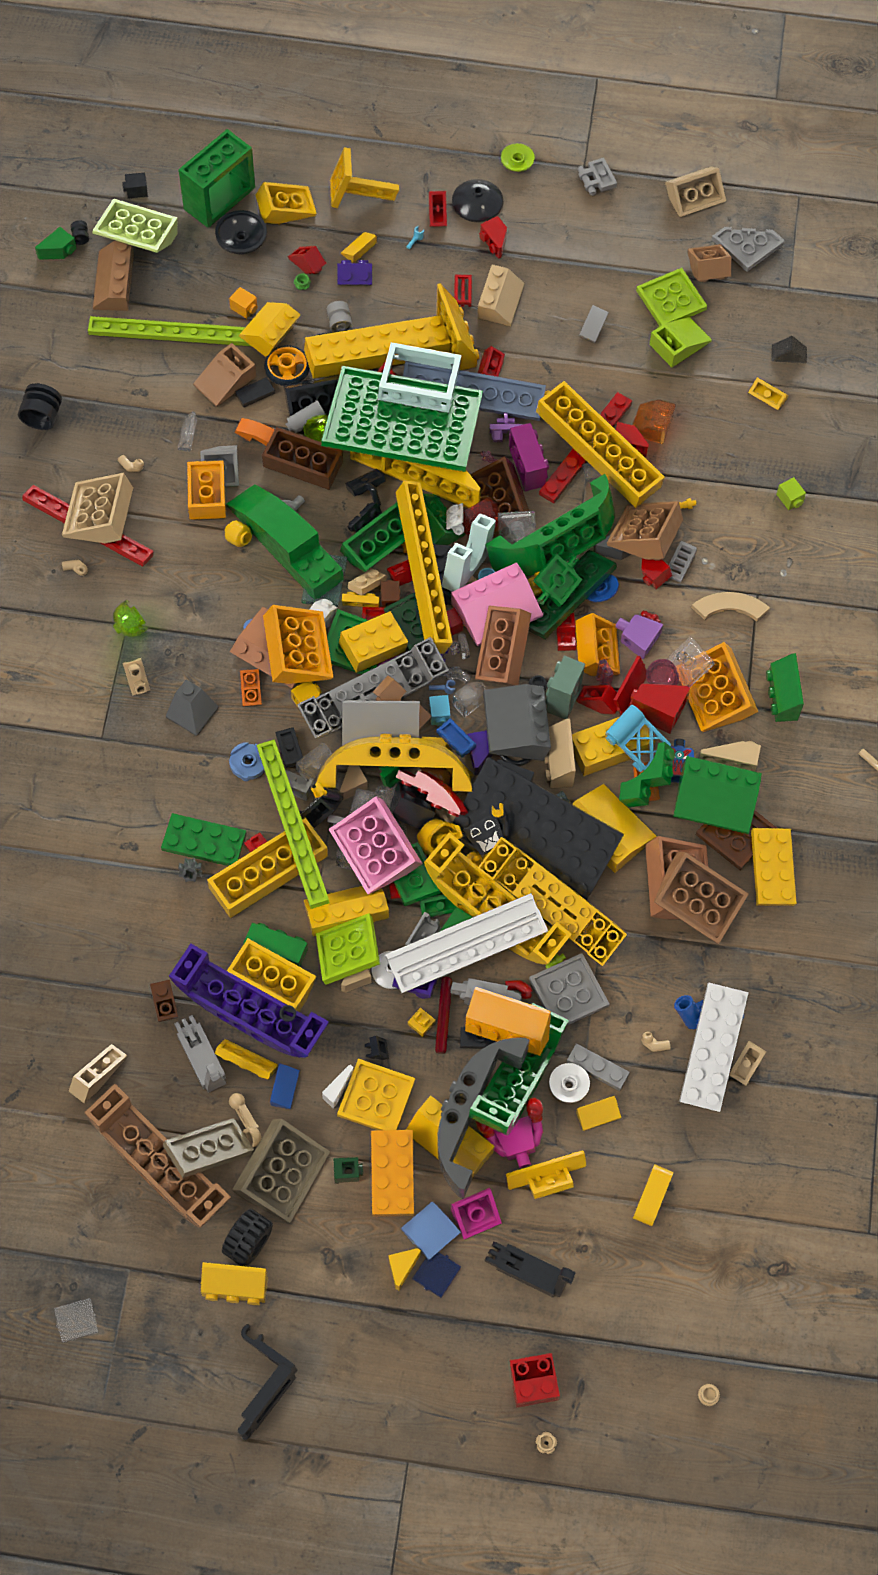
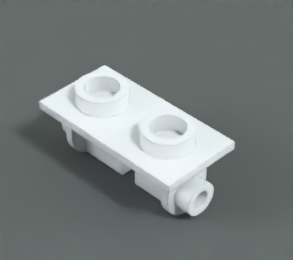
M463 503L453 505L447 510L446 529L452 528L457 535H461L464 532Z

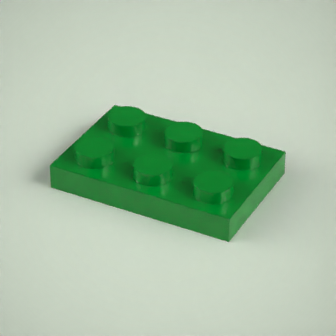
M419 842L411 845L423 864L394 881L404 906L441 893L426 870L424 864L426 856Z

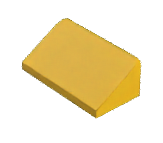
M362 233L341 252V255L355 263L377 243V236L371 233Z
M758 377L748 392L777 410L780 409L788 398L787 394Z
M615 1096L577 1108L576 1110L583 1131L621 1118Z

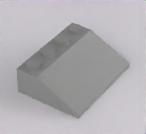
M343 700L342 746L360 738L380 737V734H392V737H399L400 734H409L411 738H419L420 701ZM376 746L371 748V750L374 752H378L381 750L379 747ZM392 747L390 749L392 752L400 751V749L397 747ZM414 747L411 748L410 751L412 753H417L419 749Z

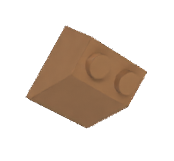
M721 244L688 249L692 274L697 281L721 280L731 276V256Z

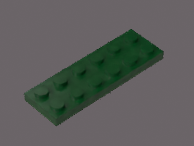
M588 550L573 567L582 581L559 607L550 598L543 605L538 602L543 617L530 622L528 631L546 640L617 569L616 562Z

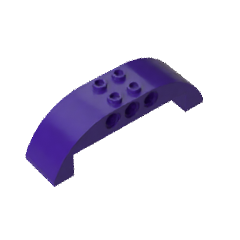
M193 944L189 945L169 975L172 982L183 993L205 1010L257 1041L290 1056L308 1057L329 1024V1021L313 1012L307 1017L296 1011V1018L293 1021H284L280 1017V1010L286 1004L210 962L208 953ZM284 1011V1015L293 1017V1013Z

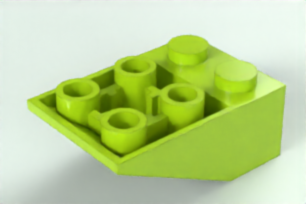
M690 317L665 323L652 331L649 345L672 368L712 342V339Z

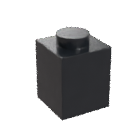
M145 172L125 174V182H122L123 192H127L128 199L148 197Z

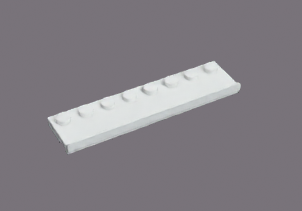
M530 893L385 954V957L402 994L548 932V929L535 904L534 897Z

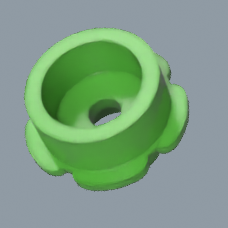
M301 273L295 277L294 285H296L297 289L304 290L310 287L311 280L308 275Z

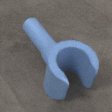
M448 680L446 685H429V690H444L447 694H452L455 688H450L449 686H455L456 682Z

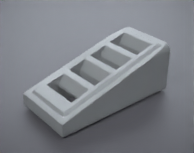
M680 541L669 566L671 570H677L681 574L671 571L673 576L670 579L681 583L696 555V547Z

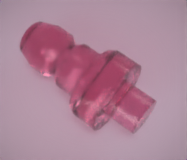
M483 450L480 453L483 456L482 460L485 462L493 463L497 460L494 459L489 451L485 452Z

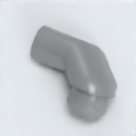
M300 495L293 501L282 500L294 511L305 502L304 498Z

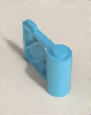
M630 705L605 732L607 735L606 740L613 746L617 744L634 761L632 765L639 772L644 771L650 765L654 758L653 753L657 751H653V739H660L669 746L672 745L634 705ZM644 724L649 728V737H640V729ZM631 739H636L637 751H630L625 745ZM640 739H649L650 751H640ZM641 753H650V761L646 765L641 762Z

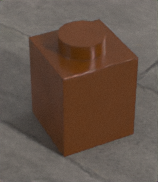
M387 580L381 582V607H387L399 601V581Z

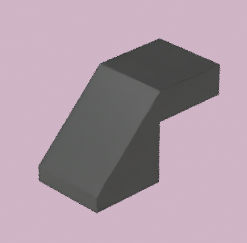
M611 535L594 547L595 553L618 560L632 555L608 546L607 541Z

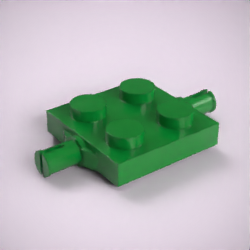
M558 554L553 555L533 581L543 592L537 599L540 604L543 605L550 598L558 607L561 606L582 581L573 568L579 561L576 556L573 555L566 562Z

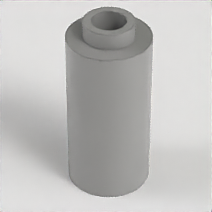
M315 401L288 417V422L285 424L290 432L294 431L297 434L326 417L319 402Z

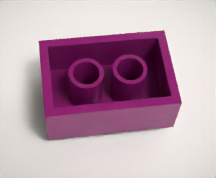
M531 423L510 428L509 450L525 492L542 488L546 483V479H548L547 470L549 469L548 460L543 457L542 444H538L537 431L532 428Z

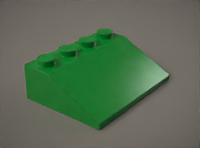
M687 756L681 769L673 817L749 834L762 773Z

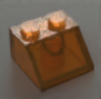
M660 399L642 403L638 408L632 425L636 426L644 439L663 444L674 416L676 404Z

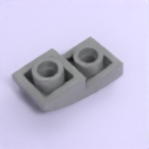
M592 305L579 336L595 343L608 312Z

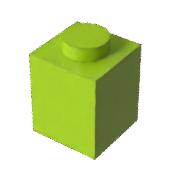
M793 477L779 485L776 495L786 508L790 510L794 507L798 508L804 503L806 492Z

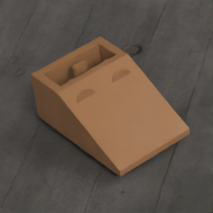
M231 343L215 356L193 385L218 407L235 394L236 390L241 389L257 377L256 366Z

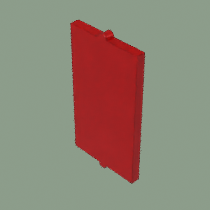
M641 656L636 657L614 698L616 710L619 711L620 716L629 707L630 697L634 689L638 690L639 686L644 683L648 676Z

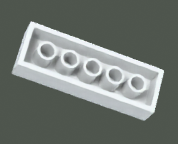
M707 983L680 1095V1102L720 1112L749 992Z

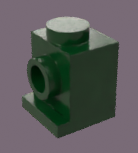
M358 1157L333 1158L335 1184L359 1182V1176H363V1163H358ZM351 1169L352 1174H345V1171Z

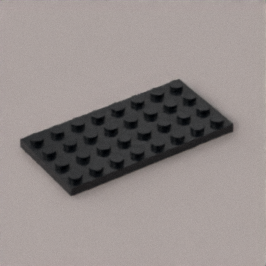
M488 757L472 786V792L468 793L463 802L468 811L467 815L455 817L452 824L460 826L463 832V829L491 815L492 806H494V809L499 810V803H502L504 812L510 820V836L508 841L542 865L585 900H588L622 840L624 833Z

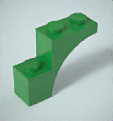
M666 742L658 743L656 754L650 765L637 777L621 782L619 800L628 808L649 805L650 787L671 785V777L673 776L672 765L675 758L674 749Z

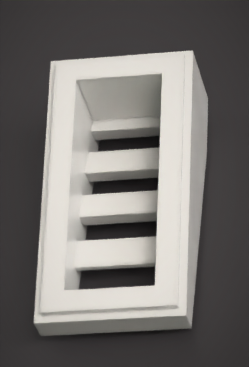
M351 1064L322 1092L323 1100L332 1108L337 1105L354 1071Z

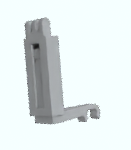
M190 1015L189 1020L191 1024L188 1025L184 1018L181 1020L184 1025L183 1028H181L178 1022L174 1023L178 1031V1039L203 1090L206 1089L209 1093L226 1085V1075L201 1024H197L193 1015Z

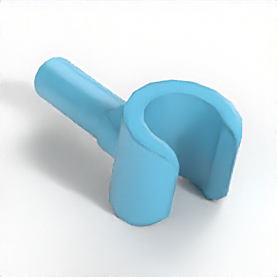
M419 226L414 228V235L406 246L407 249H410L417 240L423 239L424 230L418 232Z

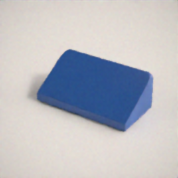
M279 1064L270 1099L271 1106L291 1110L300 1070Z

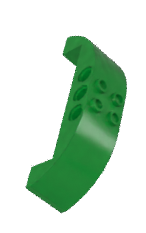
M551 1012L549 1040L541 1055L528 1052L521 1069L501 1062L482 1096L478 1095L470 1108L469 1117L508 1136L525 1110L527 1101L532 1097L539 1085L569 1020Z

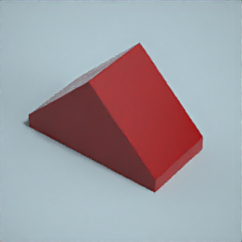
M429 191L430 227L447 226L446 191Z

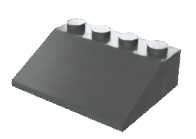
M522 684L484 690L483 698L489 753L543 761L551 748L544 687Z

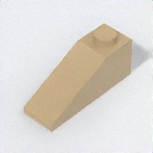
M741 741L702 749L699 759L755 772L761 745L752 741Z
M111 1044L73 1076L69 1092L85 1103L99 1091L123 1063L127 1055Z

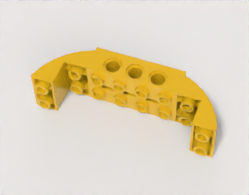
M503 837L499 839L478 867L480 871L490 879L497 881L518 899L531 893L541 916L551 925L557 921L572 934L569 939L585 950L591 958L602 966L627 936L619 926L596 907Z

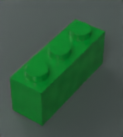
M252 923L243 942L244 945L246 940L250 939L301 967L308 951V944L303 938L288 936L282 930L274 931L263 923Z

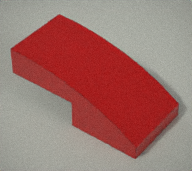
M574 613L556 629L558 651L576 650Z

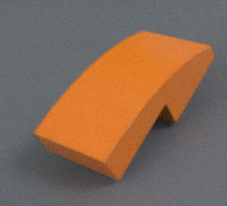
M242 418L234 433L248 441H251L253 438L267 446L275 429L260 422Z
M259 669L241 670L243 707L262 705Z

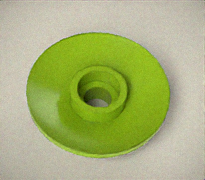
M519 143L508 145L501 153L502 164L507 169L516 172L529 169L535 159L532 149Z

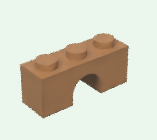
M387 676L373 691L377 696L376 701H400L407 692L390 676ZM419 704L420 730L431 718V715Z

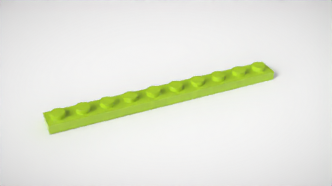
M90 316L88 334L96 336L225 345L233 343L234 345L251 346L239 337L246 327Z
M275 739L258 744L256 746L310 908L313 909L329 904V898Z

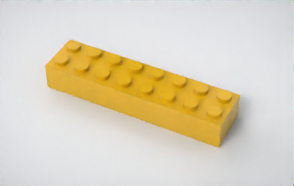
M439 315L305 337L304 352L312 377L315 379L339 375L342 366L364 370L380 368L386 362L391 342L449 353L451 342L442 317ZM393 359L392 365L404 364L406 361Z
M565 381L538 401L536 413L601 475L606 474L609 483L635 508L661 488L665 476Z

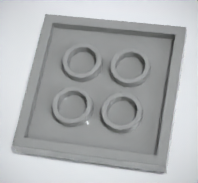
M583 953L529 977V981L543 1008L568 1019L567 1025L609 1007V1002Z

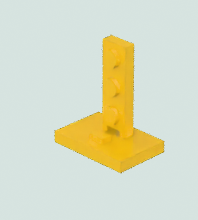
M344 147L330 179L331 207L338 208L344 193L394 201L399 192V185L352 177L351 148Z

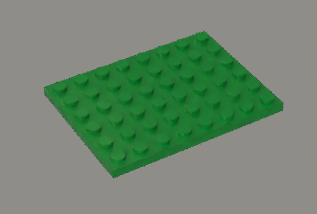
M342 366L321 446L466 472L483 395L482 390L455 386L448 413L378 400L379 385L383 373ZM389 374L387 383L446 394L448 384Z

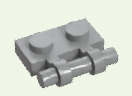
M604 158L588 162L587 169H584L583 166L577 168L580 180H583L584 187L591 196L597 193L595 190L597 187H599L601 192L617 187V182Z

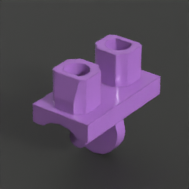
M504 413V418H497V423L504 424H490L489 433L492 435L493 442H502V433H509L510 435V428L522 424H508L515 423V418H508V413Z

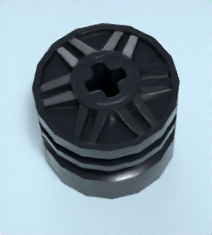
M32 383L28 385L18 411V418L22 423L34 429L49 430L53 428L62 402L61 394L45 384Z

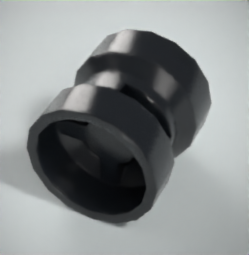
M81 220L71 223V232L75 238L76 245L88 243L87 223Z

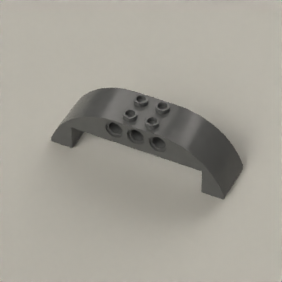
M527 1038L504 1039L481 1049L465 1065L458 1080L452 1082L449 1089V1100L445 1099L441 1107L442 1117L438 1129V1159L446 1182L457 1196L462 1199L465 1198L471 1184L472 1170L453 1163L472 1120L469 1117L470 1108L477 1096H482L498 1060L521 1069L529 1049L530 1040Z

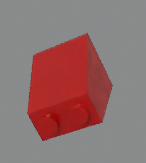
M641 684L638 690L634 689L630 697L631 702L629 706L634 705L654 727L671 734L687 703L690 687Z

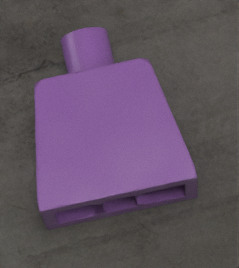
M634 615L630 622L620 618L615 627L623 631L621 636L622 644L638 656H641L642 659H645L661 635L663 624L640 615Z

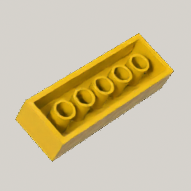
M305 818L302 821L316 863L328 857V849ZM285 831L207 879L210 891L230 918L299 875Z

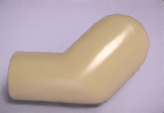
M80 560L62 562L63 571L74 570L80 576L86 575L88 572L87 566Z
M651 1032L643 1033L642 1043L652 1052L670 1050L669 1040L657 1041Z

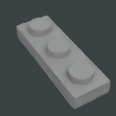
M577 1043L566 1062L579 1065L587 1074L618 1091L621 1090L630 1073Z

